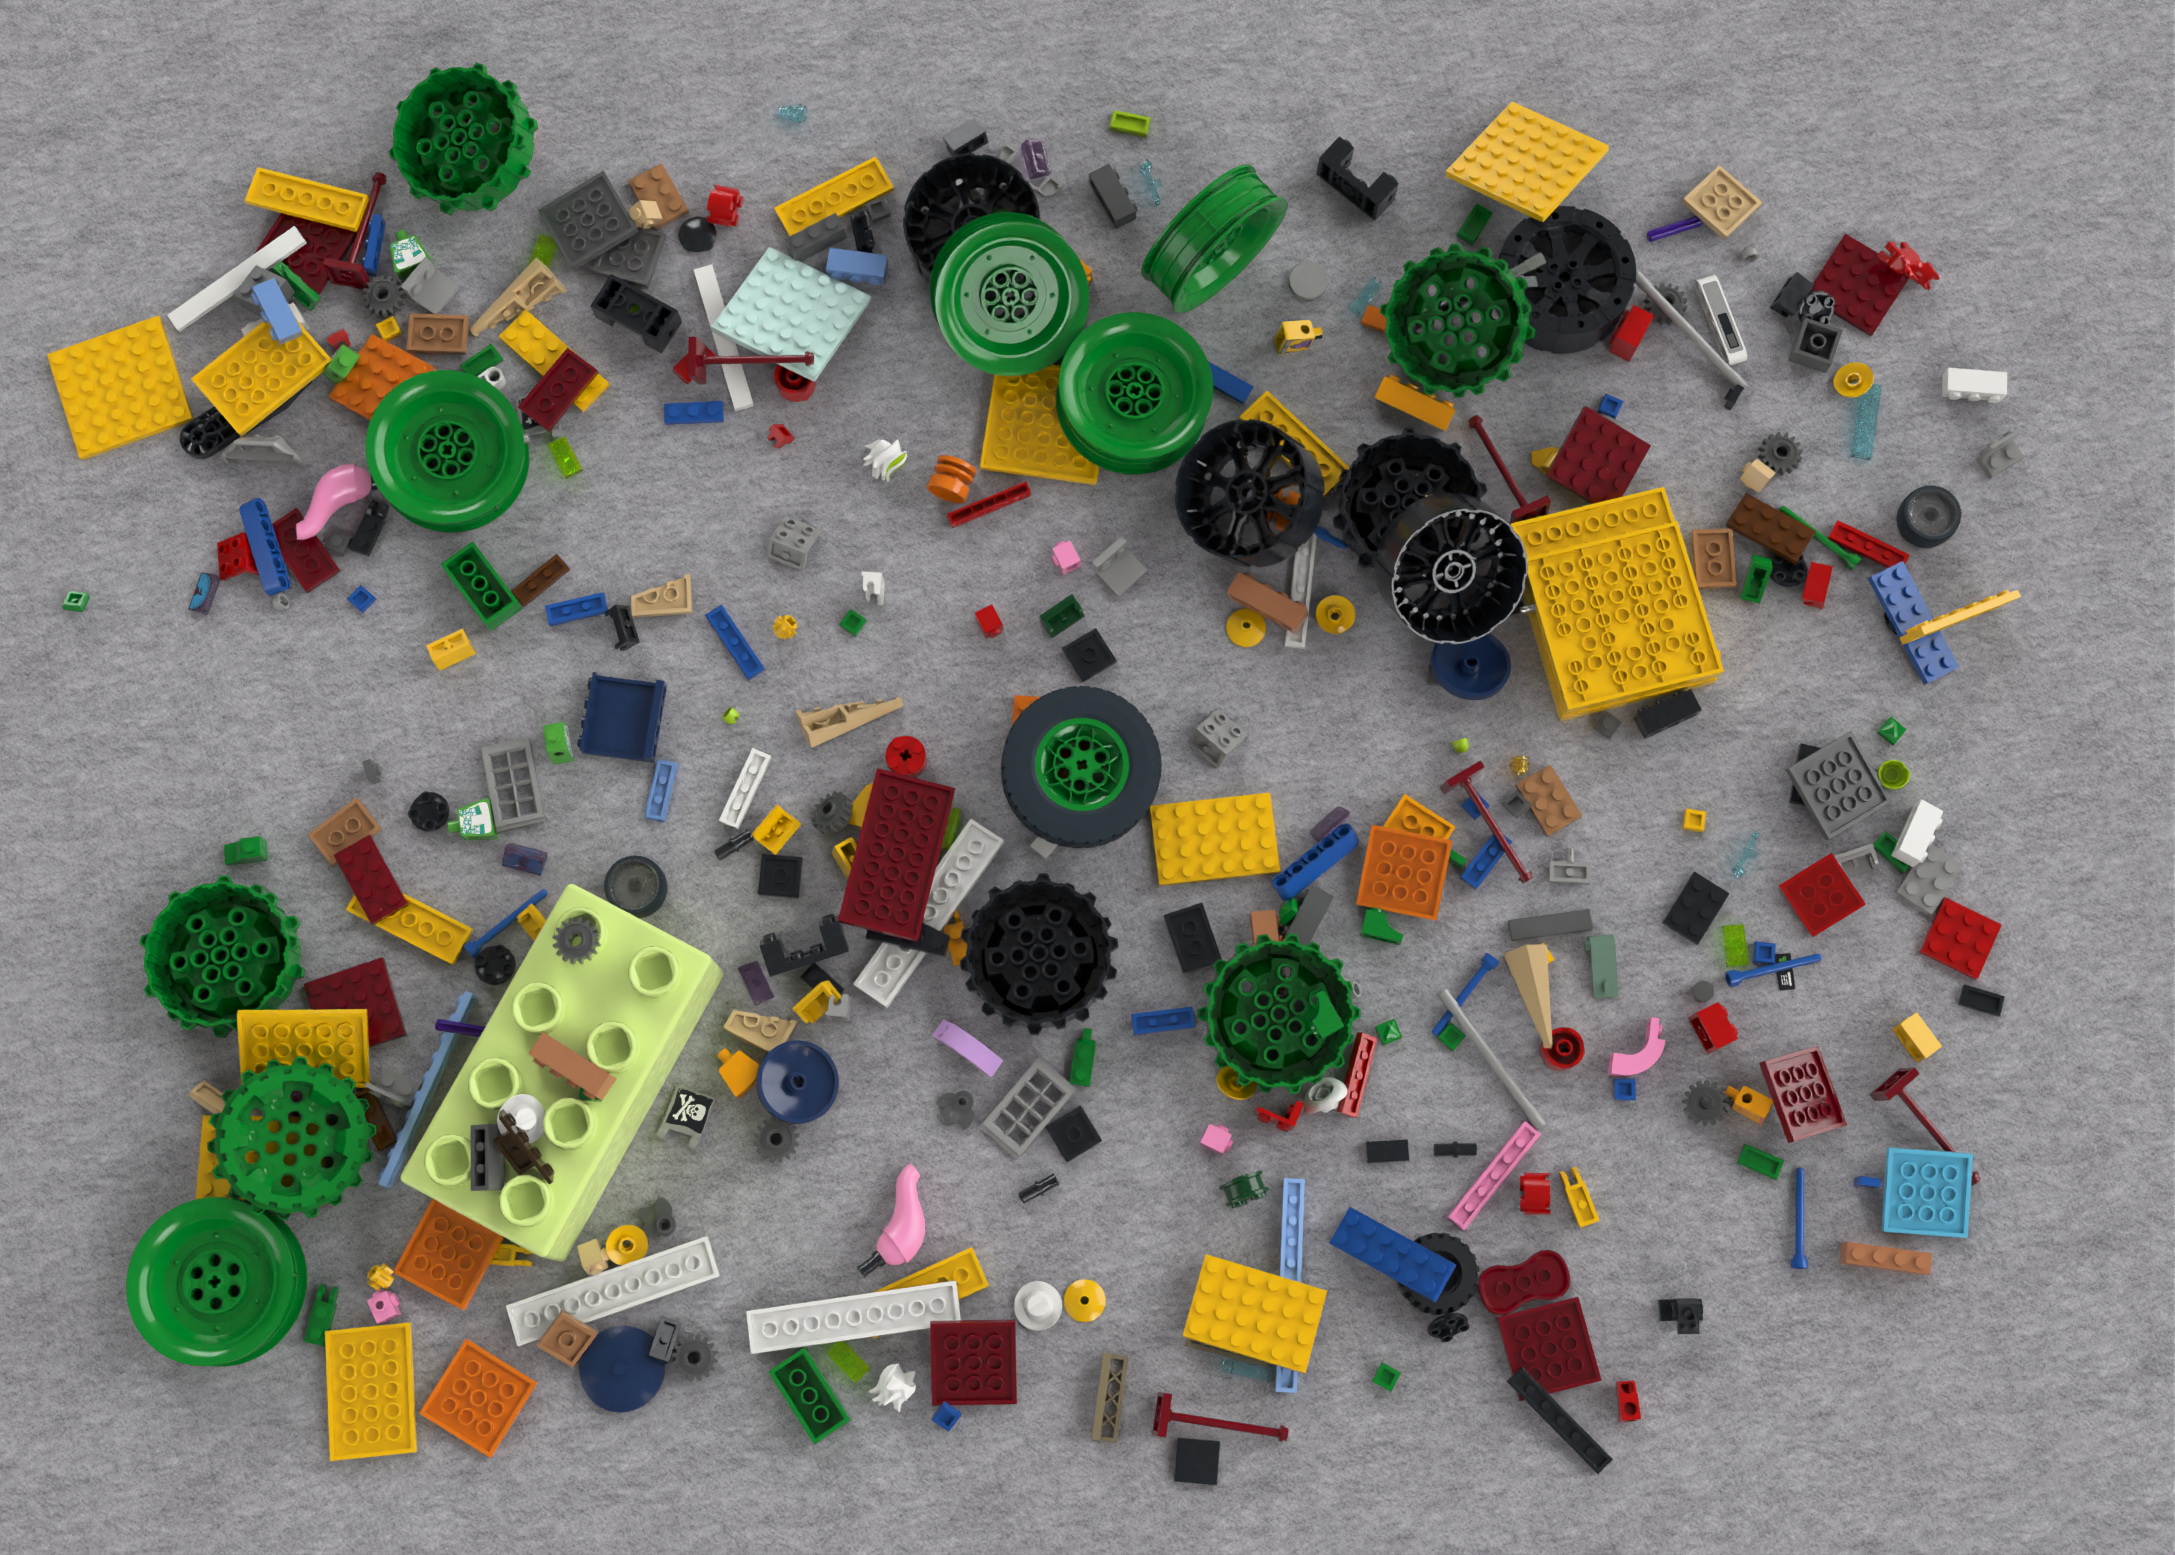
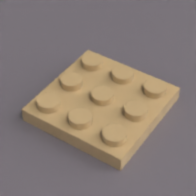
M1719 165L1684 197L1681 203L1725 240L1763 202Z

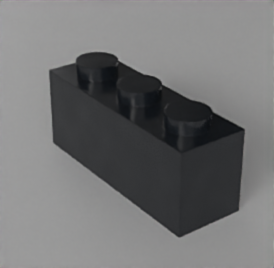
M1681 689L1673 694L1674 697L1670 699L1664 697L1656 701V705L1650 708L1647 705L1637 710L1638 713L1634 720L1644 739L1686 721L1702 711L1691 689L1687 691Z

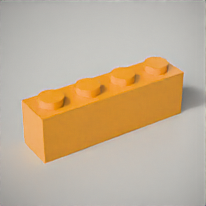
M1390 374L1389 377L1384 376L1374 398L1441 430H1447L1457 410L1453 407L1454 403L1445 399L1441 402L1435 399V394L1432 396L1418 391L1419 387L1408 382L1405 385L1400 382L1401 378Z

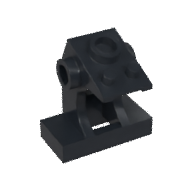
M1677 1298L1658 1300L1659 1321H1677V1334H1699V1322L1703 1320L1702 1299Z

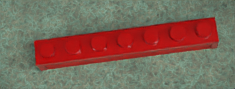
M1027 481L950 512L947 514V518L951 527L955 528L1031 496V490Z

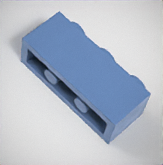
M830 248L826 271L830 278L837 280L847 279L854 283L862 281L876 286L879 284L885 285L889 263L887 255Z
M275 278L253 286V294H250L255 305L259 304L262 310L259 313L264 323L268 322L271 327L269 333L274 341L277 340L279 345L302 336V330Z

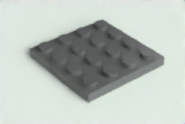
M604 171L538 210L572 271H575L639 232Z
M1852 731L1785 769L1825 840L1831 839L1892 802Z

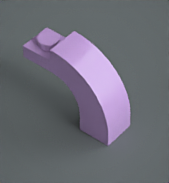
M943 1019L932 1034L936 1040L960 1054L977 1069L990 1077L994 1075L1003 1062L999 1056L977 1039Z

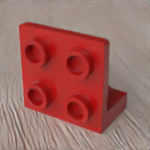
M246 532L217 543L220 580L225 581L244 572L259 575Z
M1296 1100L1294 1105L1290 1104L1285 1118L1258 1106L1254 1115L1258 1116L1257 1120L1268 1124L1270 1121L1277 1124L1276 1128L1284 1132L1292 1131L1304 1103Z

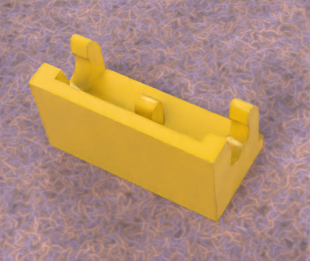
M463 628L426 645L432 661L439 671L476 654Z
M532 903L517 916L519 924L535 941L546 919Z
M827 980L819 983L792 1009L806 1024L809 1021L812 1024L828 1011L829 999L832 995L834 996V1005L842 996L831 982Z
M1917 1012L1892 1028L1916 1063L1926 1059L1942 1047Z

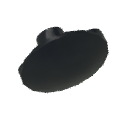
M698 216L683 222L678 233L679 241L684 250L697 253L711 250L717 235L715 226L712 223H708L706 218Z
M1813 291L1807 294L1801 300L1798 307L1800 322L1802 323L1804 318H1808L1829 325L1834 313V298L1823 291Z
M1773 554L1771 558L1773 568L1770 577L1775 583L1783 587H1794L1805 580L1808 568L1803 555H1801L1795 565L1779 555Z
M425 791L413 801L408 816L418 829L425 832L435 831L446 823L449 817V805L442 795Z
M503 945L486 947L480 954L476 955L474 960L476 975L488 985L505 983L515 971L516 962L514 955Z
M1449 1313L1439 1316L1428 1325L1427 1332L1432 1337L1440 1338L1441 1342H1449L1453 1339L1454 1335L1469 1329L1468 1318L1460 1313Z

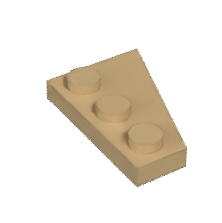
M690 573L678 580L666 582L665 585L631 596L632 617L693 614Z
M733 1010L723 1030L768 1053L776 1046L788 1041L798 1021L759 1016L754 1013Z

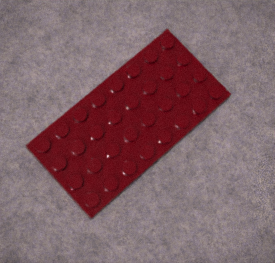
M877 768L838 917L840 923L918 942L956 788Z

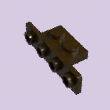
M504 1109L499 1112V1120L508 1131L494 1139V1144L518 1175L535 1166L549 1185L553 1183V1174L555 1172L549 1163H544L539 1149L536 1146L532 1147L528 1142L529 1137L526 1132L519 1130L515 1125L517 1122L511 1113L507 1114Z

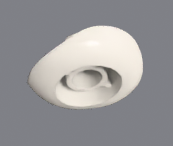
M1324 1077L1320 1082L1312 1083L1308 1087L1303 1099L1306 1113L1314 1114L1319 1111L1328 1113L1330 1110L1336 1109L1339 1101L1347 1095L1346 1085L1332 1077Z
M527 1094L513 1096L501 1107L500 1111L504 1109L507 1114L511 1113L517 1122L515 1125L519 1130L526 1132L529 1137V1143L536 1141L544 1133L543 1118L545 1110L542 1104L533 1096ZM498 1113L497 1125L500 1133L503 1134L508 1130L499 1120Z
M1041 1281L1030 1282L1024 1285L1015 1297V1315L1018 1321L1028 1329L1036 1331L1048 1329L1057 1322L1061 1315V1297L1058 1291L1048 1283Z

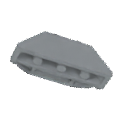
M250 434V436H242L229 445L220 455V458L226 464L304 467L305 465L292 448L278 435L262 437L258 434Z

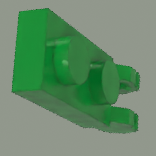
M326 1284L319 1285L303 1342L325 1346V1331L331 1330L337 1307L338 1287L334 1286L332 1288L328 1303L323 1302Z

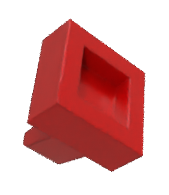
M344 328L327 337L329 344L335 350L338 349L340 342H345L348 347L351 345Z
M773 424L768 429L770 434L767 439L773 441L776 438L777 440L774 448H781L786 444H791L795 439L783 424Z

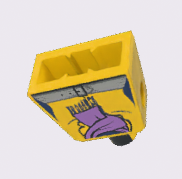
M1310 320L1282 322L1274 336L1277 353L1281 355L1308 349L1314 340L1322 339L1323 332L1321 327L1313 328Z

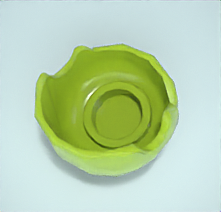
M1891 759L1883 762L1878 768L1877 776L1884 788L1897 790L1903 788L1909 782L1910 770H1908L1903 762Z

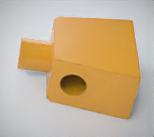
M724 1048L717 1055L723 1063L718 1071L733 1094L740 1099L756 1084L759 1064L740 1050L732 1055Z
M1729 1085L1725 1094L1729 1095L1727 1098L1734 1102L1733 1110L1759 1125L1763 1124L1773 1105L1771 1098L1744 1085L1741 1091ZM1746 1099L1749 1103H1744L1742 1100Z

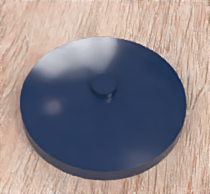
M1490 633L1474 641L1461 644L1436 643L1431 653V670L1436 681L1443 689L1458 698L1465 700H1484L1490 698L1502 690L1510 676L1511 660L1508 651L1500 640Z
M788 1041L776 1046L765 1055L757 1070L756 1090L761 1104L773 1117L786 1123L804 1124L816 1120L830 1109L838 1093L839 1077L833 1060L822 1048L807 1041Z
M616 1326L600 1332L582 1355L579 1371L582 1387L587 1396L596 1405L612 1412H629L643 1407L655 1397L664 1380L665 1363L647 1358L653 1337L636 1327Z

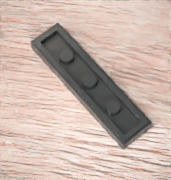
M1590 909L1508 920L1511 941L1593 929Z

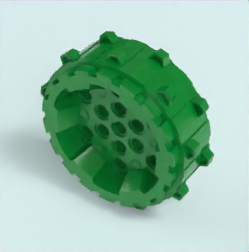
M475 63L472 68L451 67L443 71L435 67L430 70V74L425 80L418 83L411 90L406 100L399 101L396 107L399 114L394 124L393 147L389 150V156L394 161H397L402 176L410 186L409 193L418 200L427 196L440 204V212L450 216L455 211L460 210L470 212L485 208L491 212L497 209L498 203L503 198L509 196L518 187L517 185L521 179L529 177L531 170L528 165L533 156L534 132L539 128L538 122L530 118L528 109L523 101L520 100L521 97L517 91L518 86L510 80H506L503 83L499 82L491 75H488L487 67L480 63Z
M1450 244L1446 253L1440 247L1430 250V256L1424 258L1419 263L1412 260L1407 261L1403 265L1405 275L1394 283L1389 303L1382 304L1380 308V313L1386 318V339L1391 347V352L1387 358L1390 363L1400 364L1406 374H1408V378L1413 382L1419 381L1422 383L1424 393L1431 396L1438 390H1444L1445 392H1452L1454 397H1464L1468 389L1476 396L1485 393V386L1491 383V381L1498 379L1506 382L1512 377L1510 367L1513 363H1520L1523 358L1521 353L1524 349L1525 341L1534 338L1536 331L1529 324V315L1532 310L1531 304L1528 303L1524 294L1528 286L1526 279L1515 278L1511 273L1512 271L1508 268V263L1503 259L1497 261L1493 259L1491 249L1484 246L1477 252L1464 251L1461 244ZM1469 278L1475 280V286L1472 289L1467 286ZM1431 285H1434L1437 290L1434 296H1431L1428 291ZM1462 297H1466L1468 299V305L1466 308L1460 305V300ZM1444 300L1449 304L1447 311H1443L1441 308V303ZM1495 308L1500 311V317L1497 320L1492 317V311ZM1475 312H1478L1481 316L1479 323L1473 321L1472 317ZM1455 316L1461 318V325L1459 327L1453 323ZM1437 319L1442 322L1440 330L1434 327V322ZM1417 323H1420L1423 326V331L1421 334L1417 333L1415 330V326ZM1468 331H1471L1474 334V339L1472 342H1469L1466 339V333ZM1449 334L1455 339L1453 345H1449L1446 341ZM1481 346L1486 349L1485 357H1481L1478 354V349ZM1442 353L1446 354L1448 357V361L1446 364H1443L1440 361V355Z
M220 875L218 880L212 884L208 883L193 887L183 894L177 891L171 893L168 896L169 903L167 907L154 920L150 933L141 936L139 943L145 948L144 969L148 978V984L144 991L147 997L158 998L160 1004L168 1010L167 1016L175 1022L180 1020V1027L192 1031L196 1026L205 1029L209 1028L212 1029L217 1038H226L230 1031H238V1010H278L277 1008L291 994L295 981L304 978L306 971L300 965L301 945L300 938L297 937L296 932L301 923L298 917L287 916L284 913L285 911L277 905L279 898L272 892L265 894L264 887L253 884L250 888L241 884L237 885L233 883L230 876ZM243 914V920L237 923V917ZM202 921V927L196 930V924ZM235 933L234 940L228 942L229 935ZM214 936V943L208 945V939ZM267 945V952L261 955V948ZM243 949H247L246 956L240 958V952ZM226 952L225 960L220 961V955ZM205 955L206 960L200 965L199 959ZM185 959L184 966L179 968V961ZM238 968V974L232 977V970ZM217 971V978L215 980H211L212 973ZM250 983V990L244 993V986ZM206 990H208L209 996L207 999L203 1000L202 995Z
M1290 933L1287 934L1283 941L1279 942L1272 941L1267 934L1258 935L1253 946H1248L1244 942L1236 945L1235 954L1228 961L1217 959L1212 965L1216 975L1213 981L1205 983L1202 990L1207 997L1206 1005L1197 1009V1018L1206 1022L1207 1034L1203 1037L1205 1045L1214 1047L1217 1052L1214 1060L1217 1067H1230L1237 1074V1082L1243 1086L1255 1081L1260 1092L1269 1093L1273 1087L1284 1086L1290 1094L1300 1093L1302 1083L1310 1081L1316 1084L1322 1080L1321 1075L1331 1066L1341 1068L1345 1063L1341 1053L1345 1046L1352 1043L1354 1037L1351 1030L1352 1021L1361 1017V1009L1352 1005L1351 991L1353 987L1351 982L1345 981L1340 974L1344 965L1340 959L1328 960L1320 952V945L1310 942L1304 946L1300 944L1298 935ZM1284 966L1290 969V975L1287 978H1283L1280 975V970ZM1244 981L1251 983L1252 988L1248 993L1243 992L1241 989ZM1280 987H1284L1287 990V995L1283 999L1277 996V990ZM1323 989L1344 1027L1323 1039H1320L1319 1036L1315 1037V1043L1312 1046H1308L1306 1044V1037L1309 1034H1313L1309 1027L1312 1025L1310 1019L1315 1016L1317 1005L1312 1001L1313 993ZM1261 994L1266 995L1268 999L1267 1004L1264 1006H1260L1257 1002V998ZM1296 1000H1300L1303 1003V1009L1299 1012L1293 1009V1003ZM1278 1007L1284 1012L1281 1019H1276L1273 1015L1274 1010ZM1257 1015H1262L1264 1018V1024L1260 1027L1254 1024V1018ZM1292 1021H1297L1300 1025L1299 1030L1295 1033L1291 1032L1289 1028ZM1238 1022H1242L1245 1025V1030L1241 1034H1237L1234 1029ZM1274 1028H1278L1280 1031V1037L1276 1040L1270 1037V1032ZM1270 1049H1275L1277 1057L1270 1061L1267 1058V1052Z
M298 1056L292 1065L282 1066L276 1059L267 1061L265 1071L256 1074L248 1069L241 1074L243 1084L237 1090L226 1089L221 1095L225 1106L222 1112L211 1114L209 1123L216 1128V1138L207 1142V1149L209 1152L217 1154L219 1162L212 1172L215 1179L226 1178L230 1183L231 1187L228 1195L232 1199L237 1200L244 1197L251 1202V1213L259 1216L268 1209L276 1211L279 1220H288L292 1212L302 1211L308 1219L317 1216L319 1206L327 1202L337 1206L343 1202L342 1192L348 1186L358 1188L363 1180L358 1172L363 1163L372 1161L373 1153L367 1148V1141L376 1135V1125L366 1122L364 1114L370 1107L367 1099H357L352 1092L356 1082L350 1077L339 1080L333 1076L332 1065L324 1063L318 1068L310 1067L306 1057ZM300 1090L303 1093V1099L300 1102H293L290 1098L292 1091ZM255 1108H259L263 1112V1117L258 1121H254L250 1117L251 1111ZM298 1111L301 1115L300 1121L291 1123L288 1120L289 1113ZM331 1113L338 1117V1122L334 1126H329L326 1123V1117ZM272 1120H277L281 1124L280 1130L276 1133H272L268 1129V1124ZM309 1123L317 1124L318 1132L315 1135L307 1134L306 1126ZM290 1132H295L299 1138L297 1143L288 1144L286 1142V1135ZM271 1141L276 1142L279 1147L278 1151L274 1154L266 1151V1145ZM307 1144H313L316 1147V1152L313 1156H306L303 1149ZM249 1151H255L258 1154V1160L255 1163L246 1161L245 1156ZM288 1153L296 1156V1162L291 1166L283 1162L284 1156ZM331 1156L334 1163L330 1168L322 1166L321 1160L323 1157ZM284 1175H291L294 1178L291 1186L285 1187L282 1185L281 1179Z

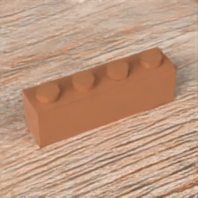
M1238 572L1226 591L1228 598L1296 635L1308 617V609H1306L1305 604L1300 601L1294 602L1290 600L1289 596L1281 591L1278 593L1273 591L1272 587L1265 582L1260 584L1248 573L1242 574Z
M1276 910L1254 911L1250 913L1252 945H1255L1257 936L1267 934L1272 941H1282V935H1278L1277 928L1280 927V916L1276 915ZM1281 968V970H1280V975H1281L1283 978H1286V975L1283 976V974H1282V968ZM1280 987L1277 990V994L1283 993L1284 987Z
M542 1032L528 1053L534 1057L532 1062L542 1068L547 1065L551 1068L549 1072L559 1079L562 1076L566 1077L568 1085L576 1090L580 1086L584 1089L583 1094L592 1100L595 1097L603 1100L616 1081L615 1077Z
M1854 1242L1841 1243L1839 1264L1922 1276L1931 1275L1932 1253Z

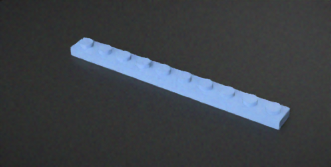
M467 991L464 992V995L461 994L457 1001L458 1008L455 1014L453 1013L450 1016L449 1021L466 1023L477 996ZM444 1032L439 1042L441 1046L438 1052H435L432 1056V1066L423 1076V1086L414 1096V1106L405 1116V1126L397 1134L396 1146L388 1154L387 1160L389 1161L386 1168H383L379 1174L378 1179L380 1181L378 1184L392 1188L460 1034Z
M1283 1178L1280 1277L1301 1283L1305 1179ZM1276 1365L1275 1392L1297 1393L1298 1372Z

